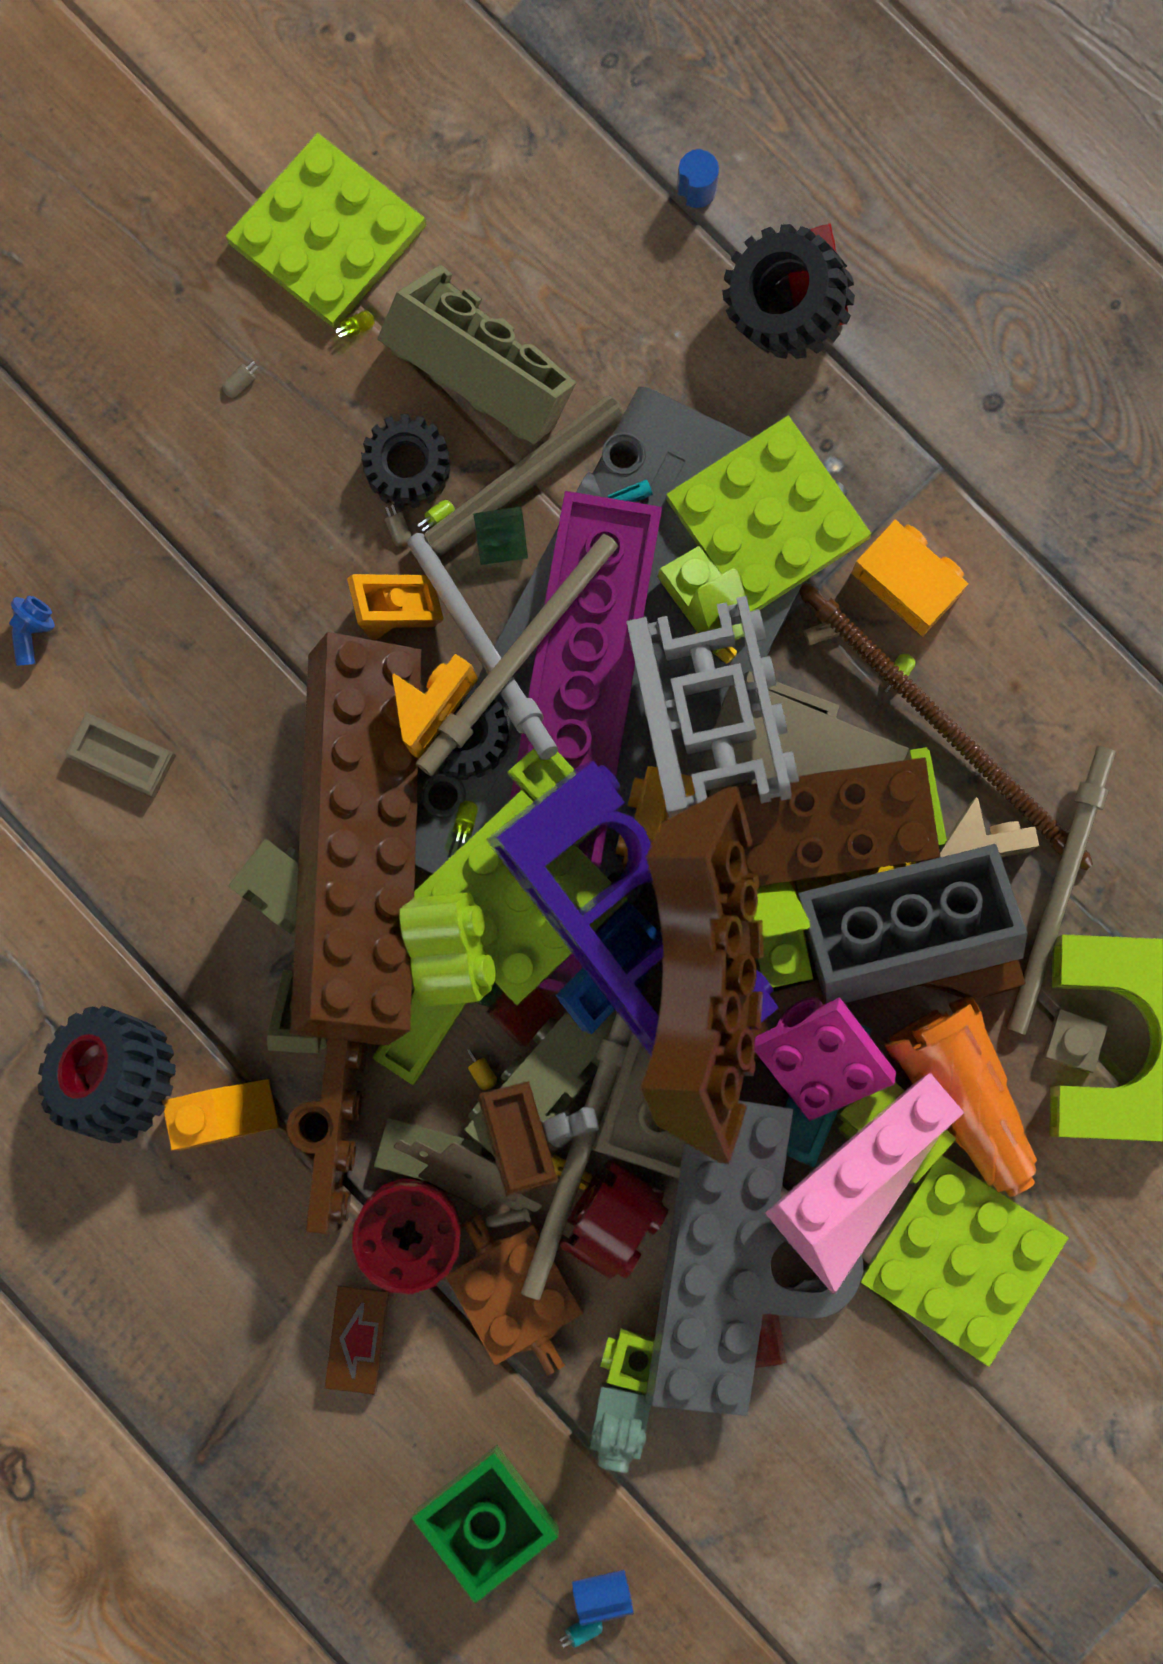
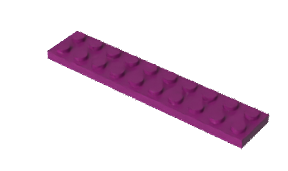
M565 491L545 604L602 534L611 537L618 547L537 646L528 698H532L544 716L542 723L558 747V752L574 770L582 764L594 761L598 767L604 765L616 778L635 669V659L627 621L644 617L662 507ZM525 733L521 734L517 763L534 748ZM514 780L510 801L522 790ZM605 825L597 828L578 846L599 870L608 827ZM571 954L537 988L559 992L579 972L582 965Z

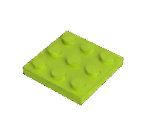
M317 133L225 237L228 244L332 328L336 329L426 227V221L421 214Z
M789 415L666 494V501L697 546L702 547L721 575L735 567L739 573L745 596H747L750 611L763 609L869 540L872 534Z
M523 790L414 891V898L464 892L472 894L475 904L482 909L484 914L485 929L481 936V942L486 954L492 957L495 964L496 976L494 982L517 1006L572 954L486 840L533 803ZM574 843L545 866L577 910L581 909L612 884ZM625 896L589 924L594 932L627 901Z
M942 1155L921 1179L864 1270L860 1283L990 1367L1069 1237Z

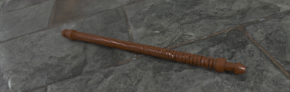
M804 583L799 592L802 600L805 603L808 602L818 611L815 616L822 623L831 624V629L835 628V632L840 633L839 636L841 638L844 637L843 640L845 642L848 641L849 646L853 645L852 649L854 651L858 650L857 654H862L861 658L867 659L866 663H871L870 667H875V672H880L879 675L881 677L884 676V680L889 681L888 684L890 686L893 685L894 690L898 689L897 693L902 694L903 699L907 698L906 702H911V707H916L915 711H920V716H925L924 719L926 721L929 720L928 723L930 725L933 724L934 729L938 728L937 732L939 734L943 733L942 737H947L946 741L948 743L952 742L951 746H956L955 750L961 751L960 755H965L964 759L969 760V764H974L973 767L975 769L978 768V772L983 773L982 776L984 778L988 777V782L992 781L991 785L993 787L997 786V791L1001 790L1000 794L1005 795L1006 800L1010 799L1009 803L1014 804V808H1019L1018 811L1023 813L1024 817H1028L1027 820L1029 822L1033 821V826L1037 825L1036 829L1038 831L1042 830V835L1046 834V839H1051V847L1061 855L1070 830L1061 829L1060 824L1056 825L1057 821L1055 819L1052 820L1051 815L1047 816L1048 812L1043 811L1042 806L1038 807L1039 803L1034 802V798H1029L1030 795L1025 793L1024 789H1020L1021 786L1019 784L1016 785L1015 780L1011 781L1012 777L1010 775L1006 776L1007 772H1002L1003 768L997 767L998 763H993V758H988L989 754H984L985 751L983 749L980 750L979 745L975 746L976 742L974 740L970 741L971 737H966L967 733L965 731L961 732L962 728H957L958 724L952 723L953 719H948V714H943L944 711L942 709L939 710L940 707L938 705L935 706V702L930 701L931 698L929 696L925 697L926 693H921L922 689L916 688L917 684H912L913 680H908V675H903V670L899 671V667L894 666L895 663L893 661L889 662L890 658L885 657L886 654L884 652L880 653L881 649H876L877 645H872V640H867L868 636H863V631H858L859 627H854L855 624L853 622L850 623V619L845 618L846 615L844 613L840 614L839 604L832 598L827 601L818 592L819 588L817 586ZM1085 850L1079 868L1087 871L1093 865L1090 853Z

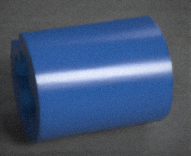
M702 149L692 150L686 153L680 161L677 192L678 196L686 198V206L703 208L709 205L715 198L719 165L715 156L709 151Z
M625 1569L572 1581L573 1594L581 1626L634 1614Z

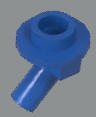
M27 596L26 599L16 597L11 601L13 617L9 622L13 626L12 639L16 666L36 664L32 633L50 632L53 630L55 623L50 617L52 610L36 597Z

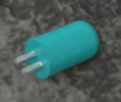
M579 1621L566 1628V1636L559 1640L561 1642L568 1638L569 1641L562 1645L563 1648L569 1644L576 1648L601 1634L603 1624L598 1622L581 1626Z

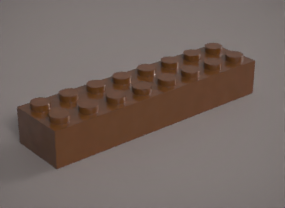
M327 632L308 654L290 1034L389 1046L410 1031L411 957L407 952L402 936L400 908L414 899L418 766L416 762L418 758L410 753L402 740L392 675L396 674L420 691L421 649Z

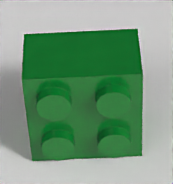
M495 1445L416 1508L412 1516V1520L475 1604L557 1539L559 1533L557 1523L498 1445Z

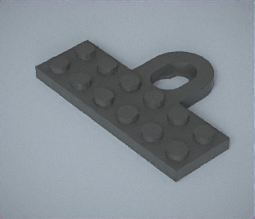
M738 1101V1103H744L747 1108L729 1164L718 1163L689 1144L684 1143L645 1402L652 1407L748 1416L763 1313L810 1319L824 1318L844 1308L857 1292L863 1273L862 1254L835 1294L829 1291L818 1276L808 1280L801 1279L792 1286L781 1287L774 1281L771 1274L773 1253L780 1244L788 1240L765 1212L780 1200L793 1109Z

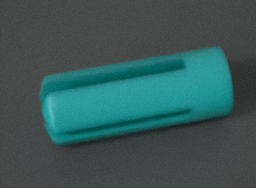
M645 479L609 494L607 498L637 502L652 496L653 492L648 480Z

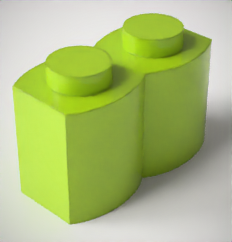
M470 892L414 898L400 908L402 936L407 952L411 957L413 984L422 1007L479 1002L492 990L496 971L492 957L486 954L481 942V936L485 929L484 914L482 909L475 904Z

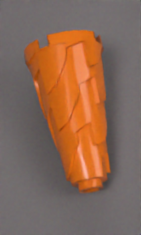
M973 997L962 998L948 1004L953 1012L951 1016L946 1011L939 1013L936 1009L899 1030L889 1038L890 1042L884 1044L891 1058L900 1064L912 1084L931 1073L964 1112L947 1130L956 1138L957 1144L969 1155L989 1187L993 1185L998 1192L1006 1191L1009 1197L1015 1196L1035 1184L1032 1176L1037 1171L1034 1165L1037 1159L1024 1133L1019 1112L1006 1085L1008 1079L985 1029L982 1012Z

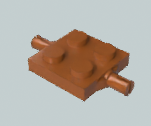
M480 1214L473 1218L482 1237H479L471 1221L462 1225L471 1238L477 1252L473 1254L466 1264L445 1277L495 1366L518 1352L531 1351L533 1349L546 1376H549L555 1370L549 1362L546 1353L549 1354L557 1370L565 1366L550 1339L561 1326L583 1313L554 1261L540 1300L521 1294L540 1236L534 1226L531 1225L511 1238L494 1240Z

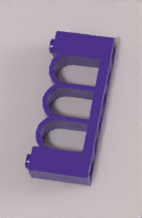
M592 761L580 765L486 840L651 1056L657 1034L659 1016L633 982L663 958L662 933L621 967L589 925L636 886L645 881L653 884L646 861L651 842L644 827L633 817L615 811L625 803L617 793L621 789L620 784L608 768L604 765L598 767ZM601 824L611 827L623 837L627 845L628 861L625 870L617 880L581 909L577 910L545 866L592 828ZM756 969V983L753 991L763 992L762 1022L779 1007L770 997V994L773 993L772 986L763 974Z

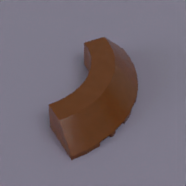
M726 787L664 821L646 856L660 913L663 943V985L657 1034L640 1089L657 1126L722 1164H729L745 1116L747 1106L744 1103H738L744 1076H754L756 1064L753 1061L755 1043L750 1029L760 1030L763 992L753 991L756 983V964L754 958H764L762 920H753L758 906L757 889L759 888L758 874H748L744 847H749L753 843L746 813L737 787Z

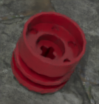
M402 1178L382 1185L368 1197L353 1226L352 1249L360 1270L371 1283L390 1293L415 1294L433 1288L449 1274L459 1254L461 1223L455 1204L441 1188L425 1180ZM407 1220L416 1222L415 1231L423 1234L421 1239L413 1238L410 1245L401 1243V1234L394 1231L395 1226L404 1227Z

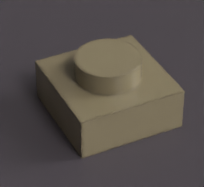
M1061 1009L1057 1010L1042 1058L1087 1073H1094L1108 1025Z

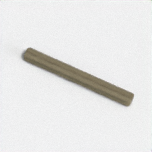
M605 396L428 530L424 535L428 544L438 556L444 555L618 423L623 416L621 406L612 396Z

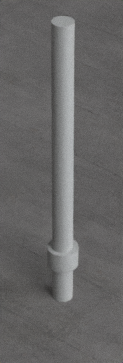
M416 533L408 539L407 545L484 669L489 674L501 659L499 653L438 556L426 541L424 534ZM512 677L500 691L501 696L509 707L508 717L519 733L526 734L542 760L549 759L557 753L558 747L542 723L544 716L532 698H526L516 680Z

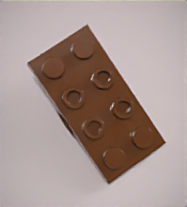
M926 757L798 776L799 781L790 783L791 798L781 800L779 796L771 798L769 802L761 803L757 783L734 786L738 788L753 843L749 847H744L748 874H758L759 886L941 857Z
M327 1039L321 1102L308 1101L298 1105L291 1112L287 1121V1134L291 1143L303 1152L315 1154L306 1232L329 1234L338 1231L339 1224L348 1221L351 1192L343 1191L345 1172L353 1171L355 1164L356 1141H349L351 1120L358 1121L360 1117L362 1092L354 1090L356 1070L364 1071L367 1043ZM322 1114L327 1119L329 1128L327 1135L318 1142L310 1133V1123L316 1115Z

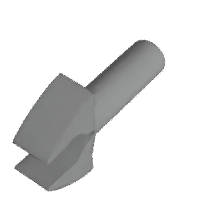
M581 1108L579 1112L568 1117L565 1116V1113H561L541 1122L547 1143L551 1142L556 1147L566 1145L574 1136L599 1130L593 1108Z

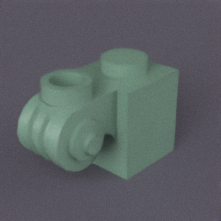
M605 1382L601 1383L590 1439V1449L598 1451L599 1467L617 1472H628L633 1458L640 1460L642 1448L645 1445V1432L651 1406L645 1402L646 1394Z

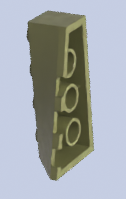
M439 265L396 292L377 340L391 348L395 356L402 360L410 361L428 373L434 382L441 386L449 387L467 399L473 408L491 415L506 425L509 431L518 438L535 444L554 429L577 382L534 345H521L515 340V328L503 318L492 319L479 309L482 299L470 289H465L461 293L450 283L453 274L443 265Z

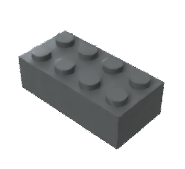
M996 844L799 893V901L811 925V928L803 930L825 1004L838 998L843 1003L1024 958L1027 930Z

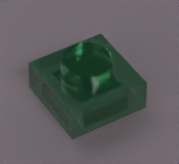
M521 507L473 513L480 565L528 559Z

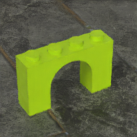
M1062 934L1057 937L1052 951V988L1103 990L1125 997L1143 1015L1149 1030L1150 1047L1147 1059L1141 1070L1135 1077L1121 1086L1115 1088L1050 1087L1049 1137L1163 1142V939Z

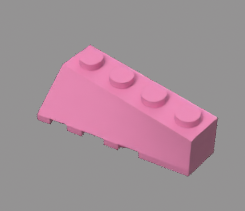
M931 1073L911 1085L765 1212L832 1294L836 1293L941 1133L964 1114Z

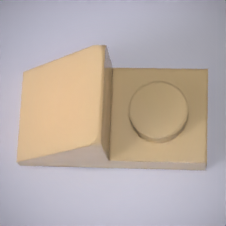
M975 798L950 832L945 845L939 849L940 856L944 857L992 844L997 845L1001 857L1028 853L1039 846L1036 828L1034 826L1020 829L1019 821L991 826V835H986L979 800Z

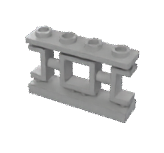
M747 596L736 598L737 604L727 606V602L717 604L721 628L672 639L667 616L657 618L658 622L648 624L647 617L627 621L669 818L706 799V790L756 779L760 801L765 803L771 801V798L779 796L781 800L790 799V783L799 781L793 752L783 753L779 735L788 733L782 704L771 705L768 692L769 687L777 686L770 656L761 658L757 641L766 639L759 609L750 611ZM740 623L754 679L753 682L748 683L744 681L741 663L715 669L711 652L735 646L732 625ZM661 641L663 642L667 661L691 655L695 669L694 674L671 679L675 699L665 701L653 643ZM734 685L743 723L693 733L685 696ZM754 718H763L776 775L774 778L767 779L762 759L740 764L736 763L732 744L757 739ZM682 734L687 754L712 749L717 768L691 774L696 795L688 797L685 794L673 736Z

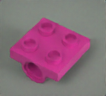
M817 997L802 999L781 1016L777 1027L756 1036L754 1041L757 1055L809 1121L892 1086L895 1082L896 1071L840 998L825 1005Z

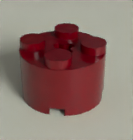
M609 1159L604 1165L610 1173L606 1178L597 1173L593 1177L568 1217L567 1222L574 1226L571 1235L568 1238L562 1234L558 1247L608 1279L613 1278L616 1274L626 1279L632 1273L641 1257V1252L636 1250L647 1232L654 1235L660 1229L668 1215L669 1209L663 1206V1191L613 1159Z

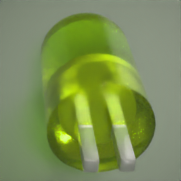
M367 310L361 311L341 321V328L335 332L342 331L339 338L345 336L347 339H351L372 328L375 324L374 316Z
M463 801L458 807L453 827V833L457 835L456 842L459 841V837H463L462 843L464 844L465 838L472 836L478 813V806L472 801Z

